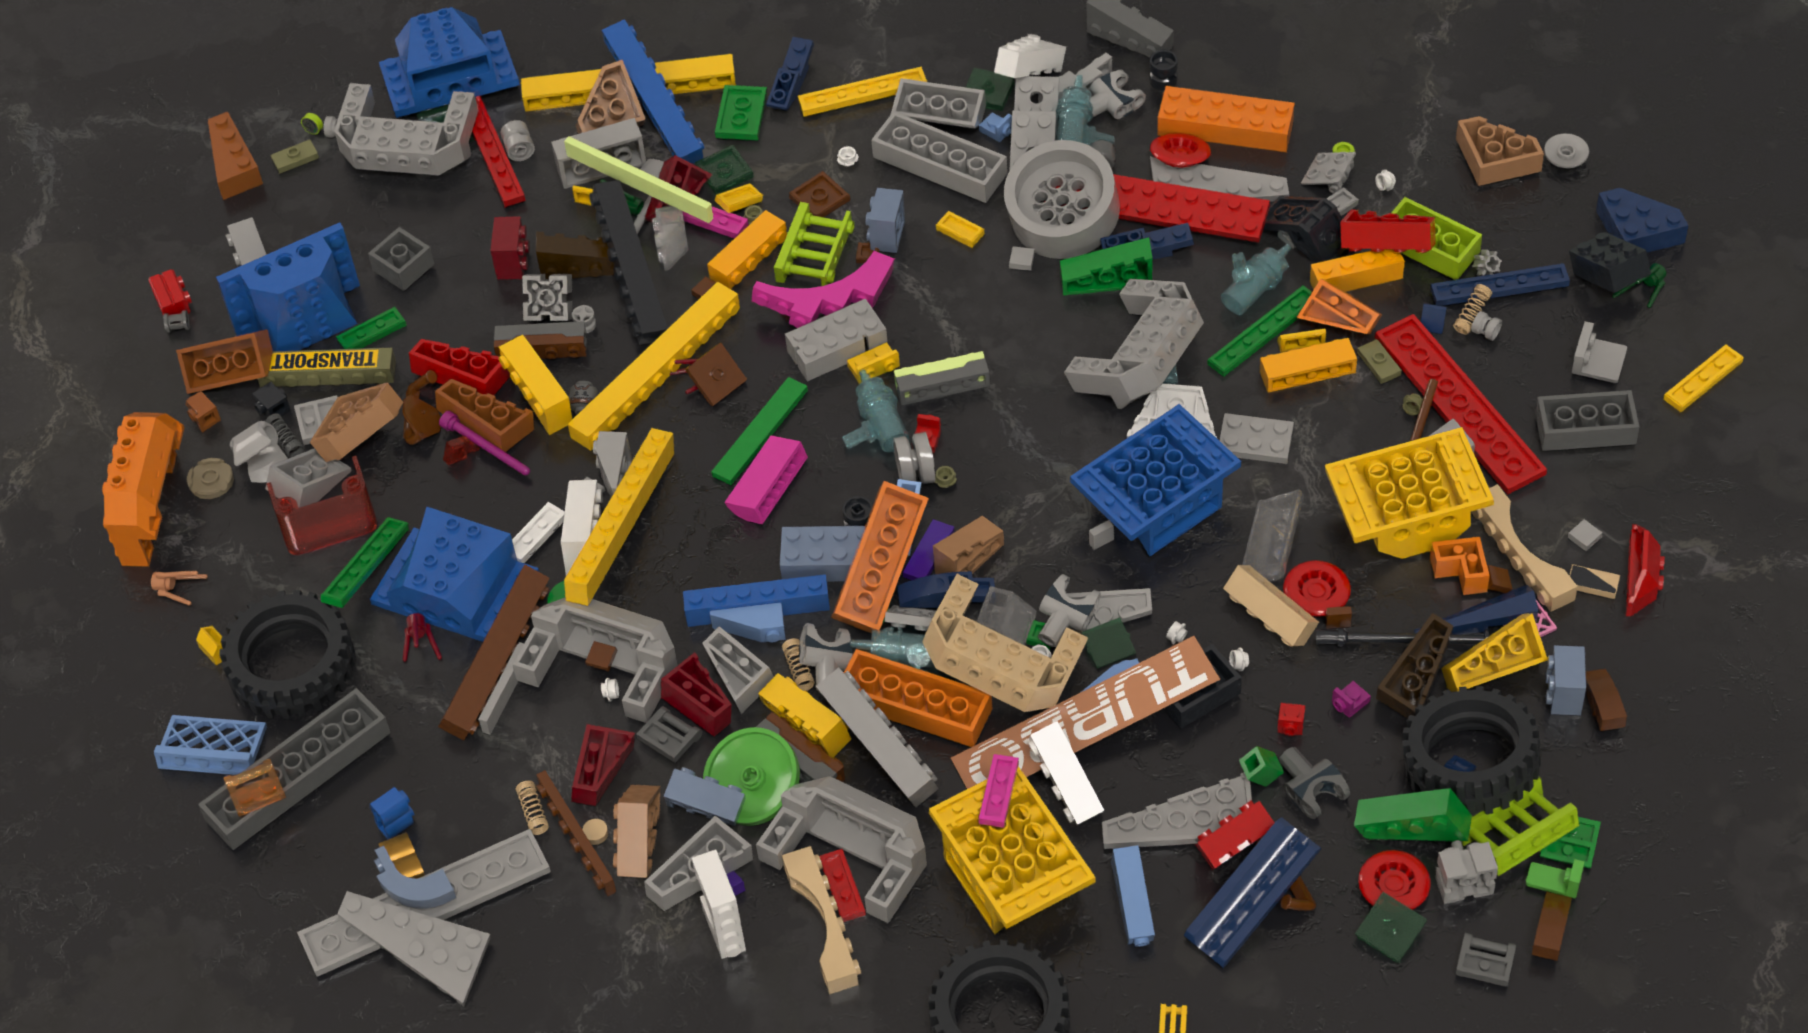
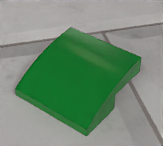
M1578 817L1579 826L1543 848L1540 857L1572 865L1574 859L1584 861V867L1591 869L1601 822Z

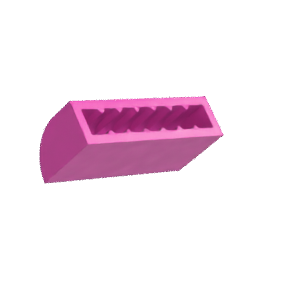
M770 436L724 502L735 515L746 521L763 524L808 458L801 441Z

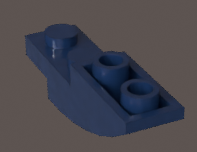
M792 37L783 66L778 69L766 103L768 107L788 110L792 105L809 69L808 61L814 47L813 40Z
M1188 223L1145 233L1144 228L1100 238L1102 248L1106 249L1149 237L1152 259L1173 256L1172 250L1194 245Z
M972 571L941 573L917 578L897 586L899 607L938 608L956 574L979 584L971 602H995L994 578H973Z

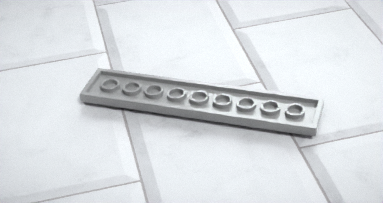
M528 829L441 868L444 870L456 895V898L448 903L433 908L419 909L402 905L386 893L373 899L445 920L551 871L531 829ZM438 869V870H436V871H434V872H432V873H429V874H427V875H425V876H423V877H420V878L427 877V876H429V875H431V874H433V873H435V872H437V871H439V870H441V869ZM338 914L297 932L317 977L381 948L369 937L361 934L341 920Z

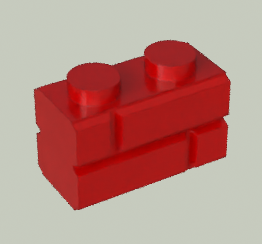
M170 269L162 272L161 275L157 274L149 277L150 286L163 315L164 313L169 315L179 314L184 310H187L188 314L191 312L188 304L192 303L188 291L183 292L182 290L185 288L181 275L176 277L174 270Z

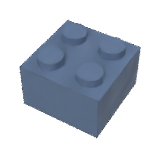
M877 188L875 196H871V212L866 214V225L869 226L867 241H870L871 250L878 248L879 251L897 253L905 224L903 190Z
M1554 646L1553 655H1548V669L1545 672V683L1548 684L1546 704H1550L1551 714L1581 715L1586 691L1584 647Z

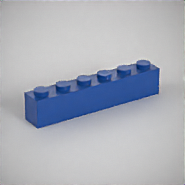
M826 574L683 591L684 610L688 627L712 624L710 611L781 603L783 616L830 610Z

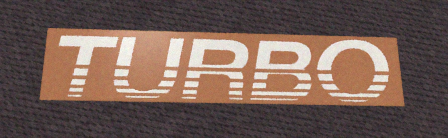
M1192 636L951 757V760L967 789L988 779L994 754L1019 758L1018 766L1024 775L1028 777L1040 771V765L1042 764L1038 755L1034 756L1029 747L1030 735L1056 721L1059 723L1075 753L1220 680L1195 636Z

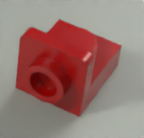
M918 414L915 434L926 432L932 453H935L941 434L940 418L933 415Z
M1280 703L1277 733H1284L1288 736L1302 735L1305 705Z

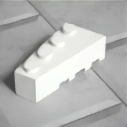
M1028 34L1026 37H1021L1019 40H1014V42L999 47L994 73L1018 78L1029 76L1030 74L1040 75V72L1043 70L1044 73H1052V70L1061 72L1066 47L1040 40V36Z

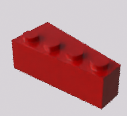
M421 339L409 352L411 372L422 376L427 371L432 370L437 374L436 382L442 385L453 379L476 388L478 393L495 395L510 377L508 369H504L500 364L499 356H494L489 351L482 350V353L472 352L468 347L451 348L446 343Z

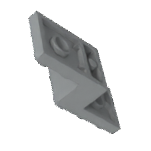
M1025 76L1016 78L1014 111H1012L1010 169L1030 149L1043 143L1057 141L1059 77ZM1040 94L1043 99L1040 103L1035 104L1031 102V96Z

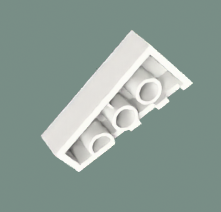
M573 480L568 483L561 536L566 576L597 524L598 518L601 517L599 503L603 501L602 489H598L597 480Z
M1056 721L1031 734L1030 742H1028L1034 756L1038 755L1042 764L1040 767L1045 777H1050L1054 786L1051 788L1057 800L1062 799L1066 808L1063 811L1069 823L1074 821L1077 826L1102 813L1104 809L1059 723Z

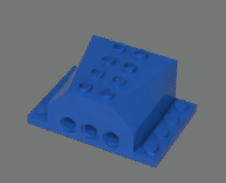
M453 7L443 8L435 12L420 14L410 18L395 39L399 57L388 58L379 62L396 118L450 104L453 91L474 93L476 97L520 85L501 30L482 34L476 18Z
M340 222L216 277L235 335L239 336L267 329L273 351H299L358 324L344 293L359 287L360 284L344 228Z
M1178 404L1071 475L1070 482L1130 541L1138 537L1148 555L1151 556L1222 508L1223 479L1241 467V460L1184 407Z
M426 507L420 529L413 528L371 596L370 601L374 606L407 617L414 613L422 614L428 624L483 642L525 563L517 561L510 533ZM525 564L539 572V568Z

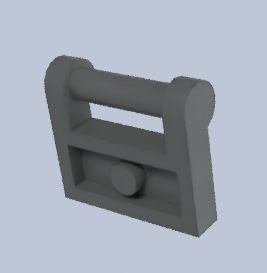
M662 706L636 735L639 741L676 763L687 749L701 738L703 731L697 726H690L671 714L668 708ZM662 722L669 723L686 735L684 737L662 724Z
M1465 933L1456 975L1507 987L1517 944L1509 943L1505 945L1475 938L1473 934ZM1470 947L1506 955V958L1471 950Z

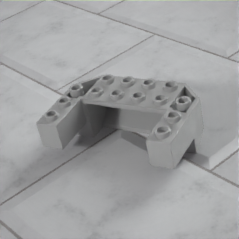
M350 83L334 132L340 152L355 169L440 175L471 156L469 139L478 113L474 93L453 91L444 123L371 117L375 105L371 85Z
M1129 279L1119 295L1129 314L1142 316L1112 359L1074 357L1064 372L1074 392L1111 395L1117 408L1123 409L1133 401L1144 397L1160 387L1204 323L1185 282Z
M566 597L546 604L532 613L531 618L534 627L512 664L517 681L539 687L559 650L587 659L594 641L611 645L618 650L611 667L635 674L622 699L625 716L645 723L649 721L661 699V678L678 666L674 646L662 621L594 599L591 600L589 606L566 601Z
M830 776L796 784L784 791L781 795L782 808L756 844L759 860L781 870L783 867L782 855L793 852L806 832L883 869L864 898L866 913L889 923L927 865L925 845L916 817Z

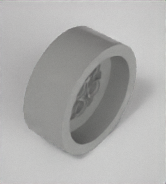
M1057 140L1038 145L1027 151L1015 162L1005 181L1004 200L1013 230L1020 242L1026 248L1035 249V253L1054 259H1067L1086 254L1100 246V238L1110 236L1117 224L1120 213V200L1113 171L1104 156L1087 144L1071 140Z

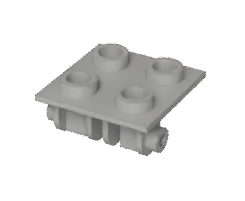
M1317 153L1301 185L1327 184L1329 191L1334 194L1342 188L1351 169H1353V158L1356 153Z

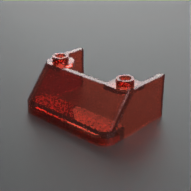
M357 456L352 457L357 475L350 476L343 481L342 490L344 494L298 508L296 500L292 497L276 499L271 482L266 483L289 553L301 555L371 533L376 529L377 519Z

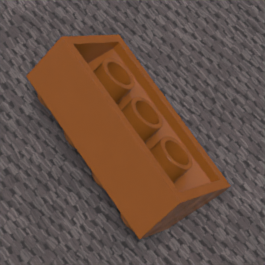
M266 329L176 350L186 391L189 394L267 377L273 350L268 330Z

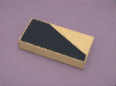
M1572 565L1570 577L1578 586L1577 591L1615 599L1620 575Z

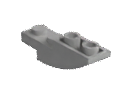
M1104 53L1099 58L1094 59L1087 67L1079 70L1076 75L1068 71L1064 75L1059 76L1058 107L1077 102L1091 95V84L1096 79L1112 72V57ZM1038 94L1039 103L1043 99L1042 95Z

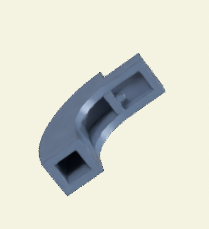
M384 846L375 850L378 858L374 862L380 872L377 875L378 881L386 894L396 902L412 908L426 909L441 906L456 898L454 889L443 869L424 878H409L402 875L395 868Z

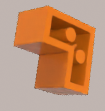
M1480 537L1432 542L1430 561L1434 578L1459 576L1463 595L1487 592L1490 575Z

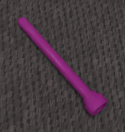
M446 411L441 416L439 426L447 431H457L525 476L529 475V467L461 424L456 414Z

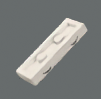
M548 502L512 539L517 561L525 563L563 523L565 511Z

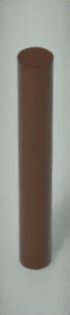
M1429 379L1410 441L1421 439L1438 385V381L1435 379Z

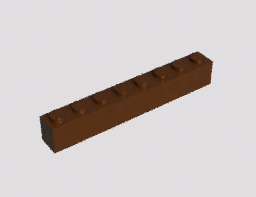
M524 564L438 726L439 728L463 741L468 733L474 734L480 723L476 719L486 706L488 695L492 694L498 683L496 680L499 675H502L509 655L512 656L518 644L516 642L519 636L524 638L530 625L526 623L529 617L531 618L532 613L539 609L536 603L539 599L543 600L549 590V587L546 586L550 579L549 577Z

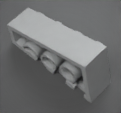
M714 816L644 881L646 896L663 911H666L702 890L694 871L693 857L717 850L725 873L728 874L753 860L752 846L718 817Z

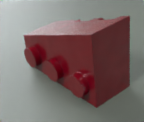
M674 155L664 161L658 178L695 195L712 174ZM651 197L644 219L664 228L673 223L683 211Z
M694 652L661 678V698L712 736H716L731 723V703L718 684H715L710 678L709 671L703 668L698 660L699 657Z
M586 725L572 785L571 802L591 806L598 804L632 752L635 741L634 732Z

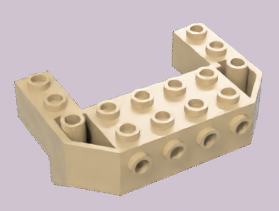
M956 574L922 641L935 668L1024 712L1055 706L1088 637L1066 627L1051 658L964 616L979 584Z

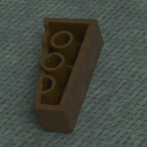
M536 231V255L540 274H545V280H549V276L553 274H572V278L614 275V265L608 259L607 243H603L602 237H598L597 240H591L583 235H578L577 238L564 237V234L555 233V236H545L544 232Z
M1432 613L1378 686L1376 699L1407 719L1410 715L1416 716L1415 708L1420 704L1425 706L1450 642L1453 625Z

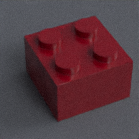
M521 216L494 217L490 251L497 280L523 279L524 270H528L526 253H530V242L526 240L527 228L526 225H522Z

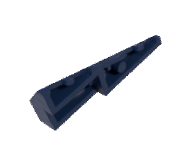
M1525 585L1442 619L1453 625L1452 634L1462 635L1484 632L1485 629H1488V626L1507 625L1522 614L1533 613L1536 622L1539 610L1534 590ZM1422 627L1415 629L1414 634H1417Z

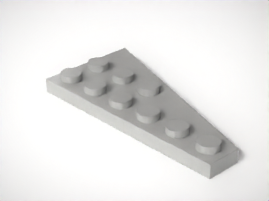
M1150 156L1153 181L1270 200V202L1275 201L1279 196H1289L1287 178L1202 164L1184 168L1172 167L1156 157Z
M1243 772L1239 777L1231 780L1228 778L1223 779L1217 785L1208 788L1203 786L1169 798L1167 802L1160 805L1152 804L1146 806V809L1134 814L1129 812L1102 822L1104 849L1136 845L1148 847L1196 844L1199 842L1197 838L1209 828L1212 833L1221 827L1218 822L1231 814L1235 818L1242 813L1239 808L1252 800L1250 781Z
M346 892L338 911V917L361 934L369 937L379 947L390 952L400 962L424 979H428L445 994H449L464 1007L489 944L490 934L355 893Z

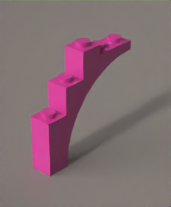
M873 251L868 260L857 271L840 281L820 287L790 289L756 281L753 287L752 302L773 309L780 314L790 316L789 324L796 328L817 320L820 313L827 316L849 306L851 302L856 303L863 299H866L873 309L892 274L894 258Z

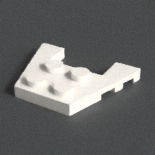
M1162 384L1150 392L1141 413L1134 420L1131 430L1129 429L1127 438L1178 404L1184 407L1215 436L1214 426L1209 416V409L1202 387Z

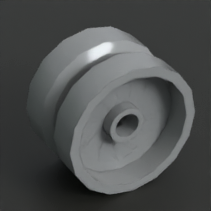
M926 432L913 435V449H911L909 440L905 436L893 438L899 478L916 481L915 471H917L919 480L923 484L935 482L934 458Z

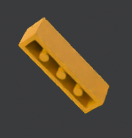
M765 210L707 264L709 278L729 289L739 284L745 275L753 271L759 262L768 257L773 249L785 241L787 236L786 222Z
M1384 249L1381 252L1367 251L1311 264L1310 283L1314 290L1320 279H1325L1344 292L1399 280L1403 279L1405 261L1401 252H1394L1393 249Z
M1349 338L1337 339L1332 342L1315 344L1310 347L1261 357L1260 374L1269 393L1356 373L1357 357Z

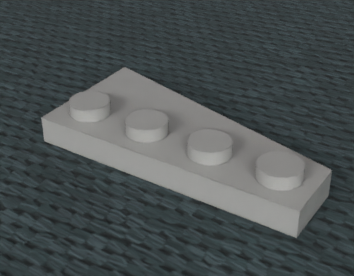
M1146 588L1099 591L1101 592L1100 601L1087 628L1083 632L1070 626L1069 629L1080 634H1086L1151 615V590ZM1092 592L1066 594L1072 599L1079 600Z

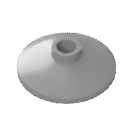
M1558 134L1546 142L1544 153L1552 164L1562 168H1574L1582 165L1587 160L1589 147L1582 138L1576 135Z

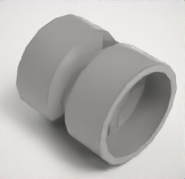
M520 120L506 123L501 128L500 133L508 157L514 161H523L530 158L535 148L527 125Z

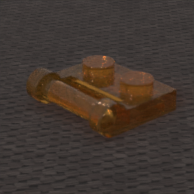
M270 759L263 761L264 764L235 776L231 777V775L223 777L239 817L286 798ZM268 773L269 777L237 790L235 788L236 785Z

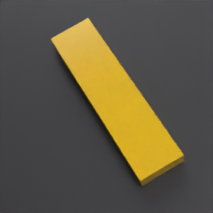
M1725 344L1665 393L1663 400L1679 412L1684 411L1743 362L1744 357Z

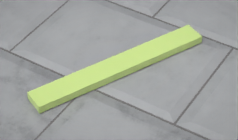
M568 136L564 141L568 157L614 179L620 180L707 223L713 220L710 202Z

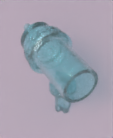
M1077 75L1074 86L1066 87L1063 90L1062 98L1057 103L1055 112L1059 122L1056 141L1071 140L1090 145L1097 140H1106L1113 144L1114 136L1096 132L1094 126L1087 125L1093 119V105L1090 102L1091 92L1082 88L1083 76Z
M1285 244L1278 251L1268 247L1261 254H1255L1247 261L1242 252L1238 255L1235 253L1232 255V262L1235 268L1232 271L1234 282L1221 294V300L1227 309L1241 316L1266 290H1274L1277 287V284L1282 280V274L1288 268V263L1284 257L1291 250L1290 245Z
M861 370L859 374L862 382L857 386L855 392L858 397L857 406L862 418L867 419V421L861 422V428L843 436V441L847 449L867 439H869L870 443L878 439L883 451L893 452V438L905 436L910 440V436L896 409L898 399L892 389L885 386L882 378H870L866 370Z
M887 627L883 630L872 629L871 640L858 639L850 641V647L870 650V654L904 665H912L916 669L921 667L935 668L922 642L925 637L924 634L904 633L901 627H898V632H893V627Z

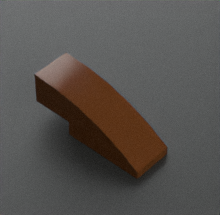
M1607 670L1585 671L1586 694L1593 716L1596 715L1600 731L1624 728L1627 715L1618 690Z
M1546 892L1532 955L1558 961L1572 901L1571 897Z

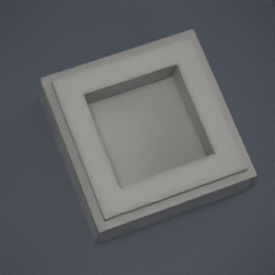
M1013 247L1009 268L1031 271L1035 249Z
M1584 519L1568 533V538L1587 551L1602 538L1603 533Z
M1110 520L1089 530V544L1093 550L1114 540V525Z

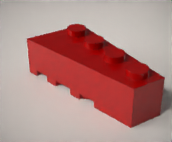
M1351 209L1341 221L1342 248H1349V251L1371 249L1373 252H1381L1384 249H1393L1394 252L1415 250L1418 253H1425L1436 244L1435 217L1405 215L1403 218H1399V215L1396 213L1377 216V212L1367 211L1366 214L1361 215L1358 214V210Z

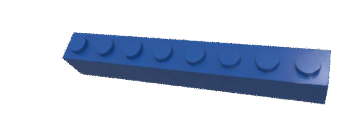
M624 19L603 29L602 34L606 46L616 62L623 60L636 96L672 156L676 155L691 164L704 159L702 150L705 148L702 140L699 137L696 138L693 134L695 131L691 122L685 121L682 107L680 105L676 106L673 92L671 89L667 90L664 86L666 83L662 74H657L655 71L656 65L651 57L648 58L646 56V48L642 41H637V34L633 26H628Z

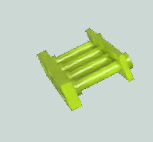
M800 202L774 266L776 282L784 283L787 275L792 273L821 279L822 286L833 283L835 269L847 238L854 231L855 222L852 221L851 211H846L843 221L813 216L810 213L809 203ZM813 224L839 229L836 237L806 232V228ZM805 240L831 245L832 249L830 254L802 249L799 248V245ZM802 257L823 261L826 264L823 270L793 265L794 258Z
M1539 777L1538 780L1533 779L1534 787L1530 792L1523 791L1522 800L1519 802L1515 800L1509 802V808L1502 810L1501 807L1493 809L1492 814L1486 815L1485 811H1481L1476 816H1473L1468 841H1461L1463 846L1473 840L1478 843L1489 842L1498 867V876L1579 826L1577 808L1572 803H1569L1558 809L1543 796L1542 782ZM1536 803L1549 816L1538 821L1524 809ZM1515 815L1530 828L1518 834L1504 821ZM1495 827L1509 841L1501 846H1497L1484 834Z

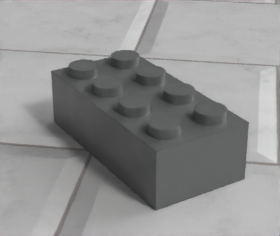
M1632 390L1540 396L1537 398L1535 416L1542 451L1634 445L1637 443L1640 427Z

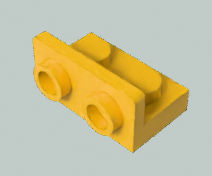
M886 342L848 359L847 366L859 384L899 367V353L897 350L892 351Z

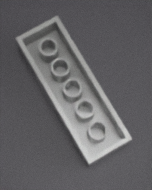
M894 111L871 140L873 158L984 203L988 201L1007 175V156Z
M838 667L816 686L915 807L919 806L939 789L934 783L938 779L925 763L923 765L919 764L922 762L919 755L910 744L906 747L904 746L907 742L895 726L889 728L891 723L880 708L873 709L876 706L864 689L858 691L861 687L848 670L843 673Z

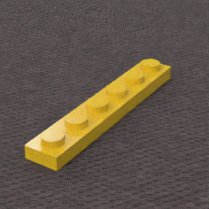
M922 67L799 95L798 102L803 116H808L896 95L901 78L927 82Z

